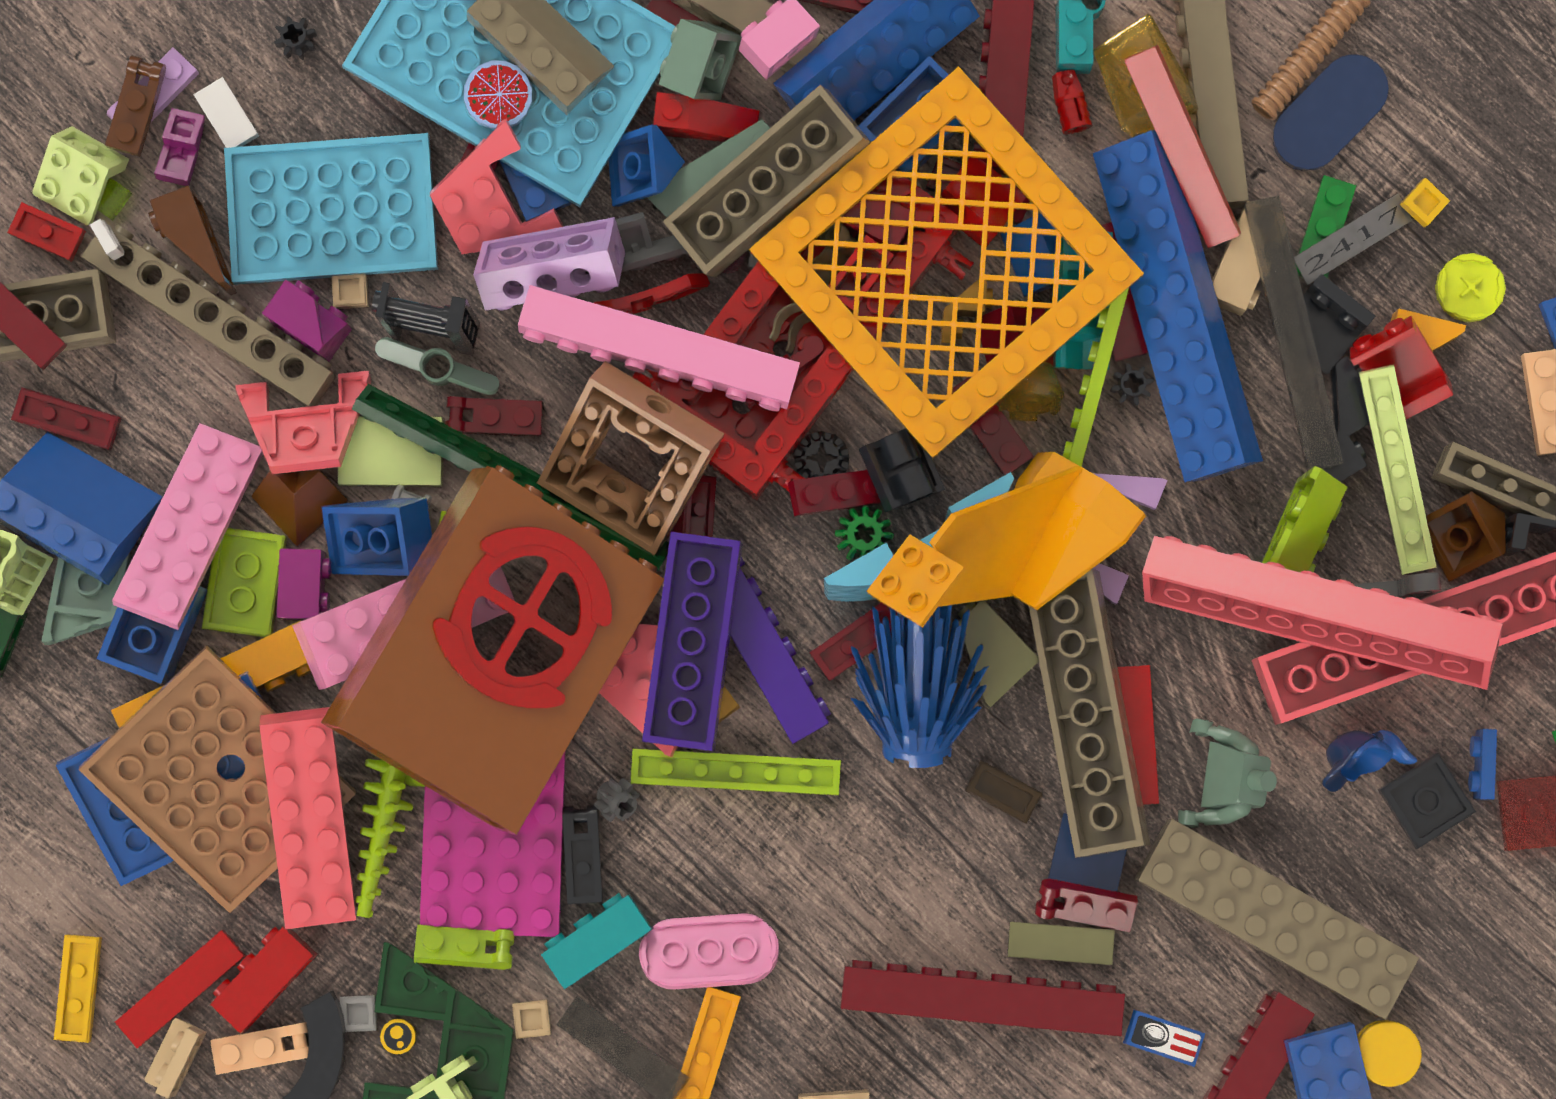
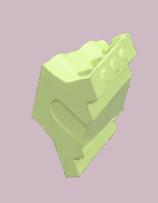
M0 530V608L11 614L23 615L54 558L27 545L18 535Z

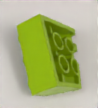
M1316 466L1300 476L1295 483L1262 563L1275 562L1289 570L1314 572L1316 565L1312 562L1317 551L1322 552L1328 540L1329 533H1327L1331 521H1335L1343 503L1341 500L1347 486Z

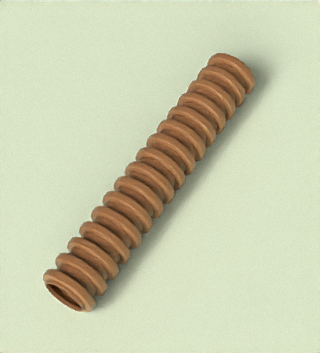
M1370 0L1333 1L1331 4L1332 9H1327L1324 13L1325 17L1319 18V25H1314L1311 28L1312 33H1307L1304 37L1305 41L1299 42V49H1294L1291 52L1292 57H1287L1284 61L1285 65H1280L1278 68L1279 73H1274L1271 77L1272 81L1266 82V89H1261L1258 92L1259 97L1252 99L1253 108L1264 118L1275 120L1278 116L1277 112H1282L1285 108L1284 104H1288L1291 101L1290 96L1297 94V88H1301L1304 85V80L1310 78V71H1316L1318 68L1317 64H1321L1324 61V56L1330 54V47L1335 48L1338 44L1337 40H1341L1344 37V32H1348L1351 28L1350 24H1354L1357 21V16H1361L1364 8H1368L1371 4Z

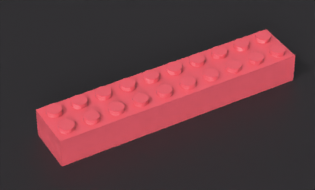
M1154 536L1142 572L1145 602L1485 690L1488 689L1502 630V623L1496 622L1489 616H1471L1460 613L1459 610L1450 606H1441L1439 608L1427 605L1422 600L1414 597H1406L1405 599L1395 597L1382 589L1372 588L1368 590L1356 587L1353 583L1346 580L1338 579L1332 581L1320 578L1318 574L1311 571L1297 572L1286 569L1279 563L1267 562L1265 564L1253 561L1243 554L1234 553L1229 555L1217 552L1211 546L1186 544L1172 536L1164 538Z
M1556 552L1421 600L1427 605L1439 608L1441 606H1450L1459 610L1460 613L1471 616H1489L1496 622L1502 623L1499 646L1556 626ZM1299 642L1251 660L1275 725L1422 674L1304 642Z

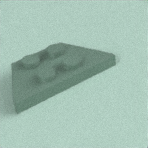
M128 554L109 585L58 557L41 642L44 645H52L110 626L117 606L113 605L112 599L130 565L131 555Z

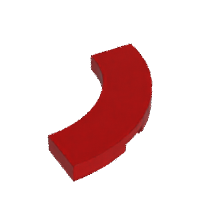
M704 273L686 274L646 291L621 298L597 301L594 304L634 315L652 309V305L670 300L673 302L708 287L710 282Z

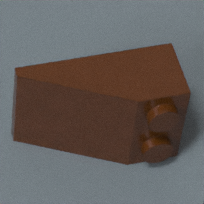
M189 185L149 200L153 211L148 212L155 231H159L163 239L167 237L228 294H236L235 286L232 283V278L202 200Z

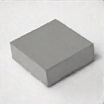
M376 995L340 997V1007L344 1017L346 1032L377 1030V1012H374Z

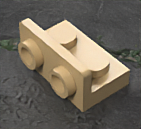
M175 1018L172 1021L145 1077L146 1083L157 1087L155 1093L167 1099L177 1095L207 1033L206 1031L179 1018Z

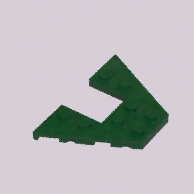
M384 942L374 1012L444 1021L436 1079L444 1075L441 1068L463 1054L464 1058L468 1060L474 1056L477 1062L454 1076L457 1083L461 1080L465 1083L473 1097L472 1099H505L514 1028L422 964L415 963L413 958L390 942ZM366 1081L363 1099H406L414 1093L407 1086ZM432 1090L419 1099H439V1097Z

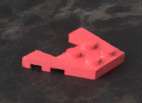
M507 118L502 120L486 139L484 138L462 162L430 191V197L461 254L480 252L484 241L564 227L554 208L522 223L496 176L491 163L521 149V145Z
M369 371L338 374L339 403L273 411H269V388L267 382L236 385L237 395L271 474L341 467L360 415L352 410V407L360 393L368 384H371Z
M639 624L599 692L642 733L644 731L658 625ZM653 743L665 755L673 757L678 747Z

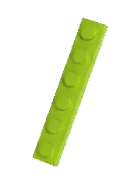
M1128 289L1099 315L1097 327L1103 330L1100 341H1093L1088 357V361L1094 362L1091 376L1086 374L1083 376L1079 394L1085 396L1082 409L1075 407L1070 428L1076 429L1073 442L1066 441L1062 455L1082 467Z
M633 749L631 784L839 796L841 760L675 751L673 757H670L661 750Z

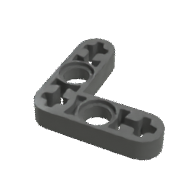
M1438 572L1409 575L1397 581L1354 584L1356 587L1368 590L1372 588L1382 589L1392 596L1403 599L1406 597H1426L1441 591L1440 575Z

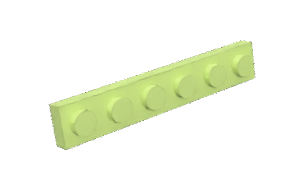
M1394 365L1359 372L1401 573L1404 575L1437 568Z

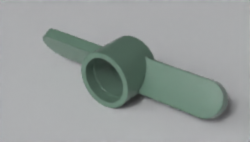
M389 337L381 338L375 345V351L379 357L420 371L424 378L432 385L444 386L452 382L486 395H493L499 389V380L496 376L455 362L444 349L432 348L425 351ZM435 356H444L450 362L448 373L438 379L428 376L426 372L428 361Z

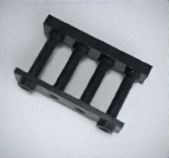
M383 282L381 291H375L372 311L376 312L375 317L392 339L400 341L402 329L451 339L460 354L473 356L480 322L467 299L452 296L451 305H445L442 308L400 299L390 283Z

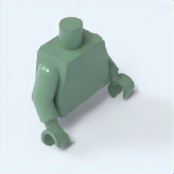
M1194 719L1190 732H1196V736H1211L1218 741H1210L1201 807L1210 809L1202 812L1178 810V822L1189 828H1198L1199 823H1204L1205 826L1230 824L1247 816L1251 809L1263 807L1266 802L1267 792L1274 790L1277 784L1276 775L1270 771V758L1259 754L1257 744L1241 732L1218 725V727L1213 726V721Z

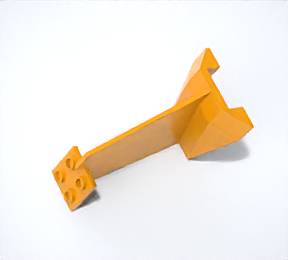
M1038 452L1018 478L1014 490L951 513L929 542L932 547L909 534L868 588L867 593L922 628L935 610L941 606L1014 596L1035 610H1038L1126 544L1146 515L1102 478L1056 452Z

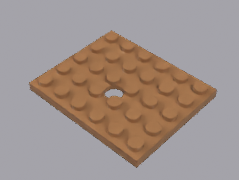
M206 645L85 760L78 770L221 906L231 913L278 868L259 726L260 715L275 714L276 712ZM226 755L240 757L245 764L243 775L238 779L223 778L217 770V764L222 757ZM340 776L344 806L356 795V790Z

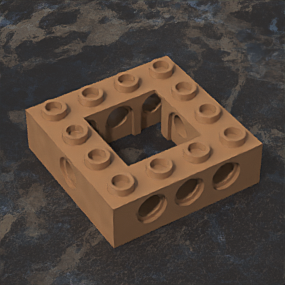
M605 361L589 378L537 484L655 555L673 531L720 444L724 433ZM612 424L622 433L627 431L649 445L650 450L658 454L668 453L671 449L675 450L672 457L660 470L658 475L661 478L651 492L595 459Z

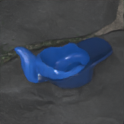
M1353 730L1338 735L1328 746L1326 757L1332 769L1323 779L1322 784L1328 791L1336 792L1347 781L1354 782L1363 774L1375 772L1384 767L1391 759L1406 765L1415 764L1418 760L1407 750L1399 737L1391 731L1380 730L1370 734L1364 731Z

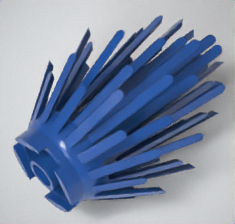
M952 605L938 607L923 628L898 612L896 615L895 610L890 608L892 638L888 617L885 616L883 624L880 623L878 610L873 607L874 632L882 678L875 656L870 653L868 658L878 690L874 689L858 650L851 646L852 654L858 665V668H855L856 681L875 717L864 701L857 700L856 698L850 699L882 740V754L891 763H894L895 757L909 761L910 768H927L943 764V757L947 755L949 757L952 756L953 742L981 710L982 707L976 706L974 709L973 707L987 686L982 685L975 694L974 692L989 666L977 671L968 689L966 687L983 651L982 644L976 648L951 705L957 687L955 682L962 658L965 633L970 614L969 609L963 614L960 626L958 619H954L947 651Z

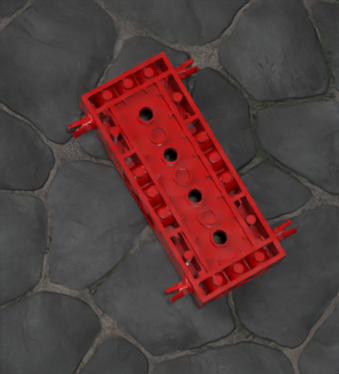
M892 177L891 195L911 197L912 181L907 178ZM887 178L876 186L873 191L886 195ZM916 185V197L934 198ZM896 202L910 210V203ZM915 203L914 221L934 222L935 204ZM940 204L939 223L958 224L959 216L945 205ZM845 225L854 238L859 235V231ZM914 227L909 294H912L933 264H941L961 281L965 278L966 273L958 265L971 270L975 263L950 246V241L959 230ZM908 233L900 245H907ZM809 246L800 253L807 263ZM814 246L813 259L817 257L826 246ZM888 250L894 254V259L887 268L906 270L907 251ZM758 261L703 335L775 355L773 352L774 346L782 341L788 342V332L791 323L804 312H796L785 319L775 342L769 338L777 313L783 307L794 303V301ZM886 274L885 293L904 294L905 276ZM880 277L869 292H880ZM864 298L859 304L858 316L878 317L879 298ZM884 299L883 317L894 318L903 306L904 300ZM810 321L800 328L791 357L803 349L804 340L810 336H817L822 340L823 354L817 362L796 376L787 409L780 408L779 411H771L762 408L757 403L748 413L739 414L733 409L734 400L726 397L725 391L714 388L712 392L698 390L692 387V382L683 379H679L678 382L667 381L658 377V372L648 369L645 370L652 378L636 371L632 378L723 432L724 436L708 465L757 501L767 486L774 481L789 492L788 482L805 479L787 465V460L853 373L854 369ZM860 322L876 340L877 323ZM889 323L882 324V332L885 330Z

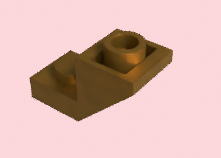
M979 279L958 297L978 299ZM984 280L983 299H993V288H987V281ZM953 303L944 308L942 321H952ZM958 303L957 316L977 317L978 304ZM983 305L982 315L985 313V308H992V305ZM941 327L940 345L950 346L951 327ZM956 328V340H962L963 328Z

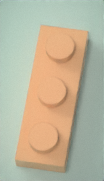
M1556 349L1524 353L1521 355L1536 454L1537 456L1556 454Z

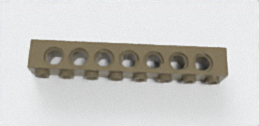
M116 224L114 229H111L124 252H133L134 257L129 265L120 266L119 258L116 260L111 259L104 251L96 235L81 255L90 265L99 269L307 407L317 406L336 378L329 370L332 364L317 354H314L312 358L301 352L304 346L288 335L282 340L272 333L275 329L273 325L259 316L253 321L244 315L247 310L244 306L229 298L227 303L216 296L219 290L202 279L199 284L188 278L191 273L175 261L169 266L159 259L162 255L161 252L146 242L140 247L131 241L134 235ZM153 270H161V280L154 285H149L147 283L148 274ZM182 288H189V299L184 303H176V293ZM212 306L218 307L219 313L217 318L211 322H205L203 319L205 310ZM238 325H245L247 327L246 336L238 341L232 340V330ZM268 343L275 344L276 350L274 355L269 359H261L260 349L262 346ZM294 362H302L304 364L303 373L296 378L289 377V366Z

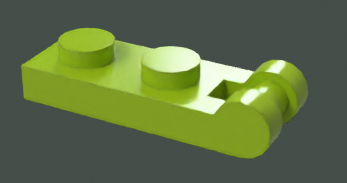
M417 925L414 962L501 970L510 969L513 956L510 954V946L514 944L515 936L513 931L507 929H498L493 932L489 930ZM486 945L496 946V952L493 954L485 953Z

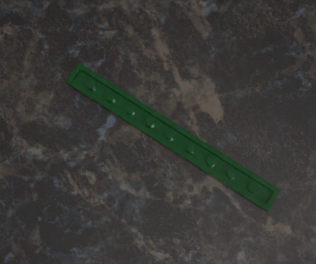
M368 384L355 400L352 410L361 414L365 419L392 430L399 437L409 439L422 446L429 453L445 458L459 469L471 472L474 468H486V466L495 468L496 465H499L515 475L513 481L523 487L525 484L535 487L544 494L542 497L544 501L552 506L554 503L564 506L573 513L570 518L580 524L584 521L595 526L601 531L599 535L601 538L609 543L611 540L621 543L629 549L627 555L637 561L639 558L644 559L658 568L657 571H659L666 559L669 542L666 541L655 555L651 554L537 484L541 476L537 472L378 388Z

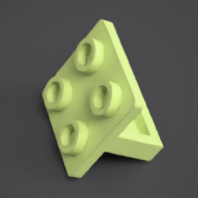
M463 1054L441 1068L444 1075L438 1079L431 1074L411 1086L410 1088L414 1094L406 1099H419L432 1090L436 1092L439 1099H472L473 1097L462 1080L457 1083L454 1076L477 1062L475 1057L472 1056L468 1060L464 1058Z

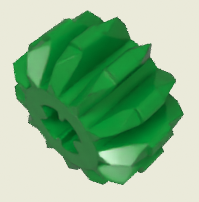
M864 505L861 517L858 516L854 508L849 509L852 522L844 517H840L839 523L848 530H836L835 537L847 538V540L837 545L839 551L848 547L851 548L846 556L847 560L851 561L856 552L860 553V557L885 544L880 540H893V533L882 532V530L891 525L890 520H884L881 523L877 522L881 517V510L877 509L871 518L868 517L869 507ZM863 527L865 531L872 530L874 535H870L871 542L865 543L863 539L857 541L855 535L857 536L859 532L857 529Z

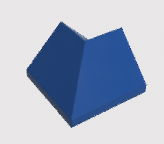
M651 124L623 134L609 158L612 206L619 207L662 193L685 163L657 125Z

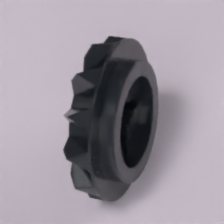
M824 431L808 434L797 446L794 457L797 472L804 478L846 473L849 465V453L846 444L836 434ZM820 445H823L826 455L837 457V459L826 462L824 473H820L818 462L807 459L818 455Z

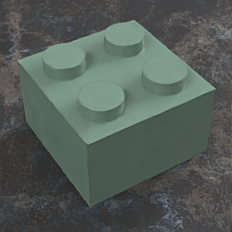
M680 19L679 24L672 31V46L669 55L661 64V78L658 85L693 99L721 100L742 37L737 33L709 22Z

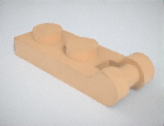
M306 1022L210 1040L216 1075L307 1058L309 1046L306 1039V1033H308ZM292 1036L294 1049L285 1051L283 1037Z

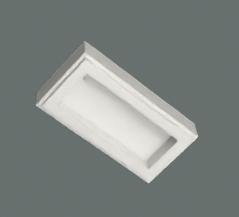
M223 77L193 94L226 148L242 147L259 137Z

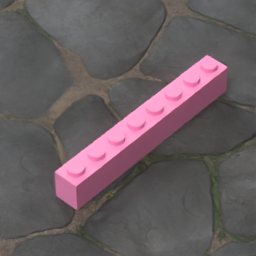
M529 285L518 322L519 333H523V338L531 342L542 344L544 340L558 343L557 348L566 352L577 353V350L591 353V358L601 362L606 361L610 363L611 359L624 362V367L632 371L643 373L645 369L658 372V377L664 380L678 382L679 379L692 382V387L698 390L712 392L714 388L725 391V396L730 399L742 402L746 401V398L760 402L759 406L771 411H779L780 408L787 409L800 362Z

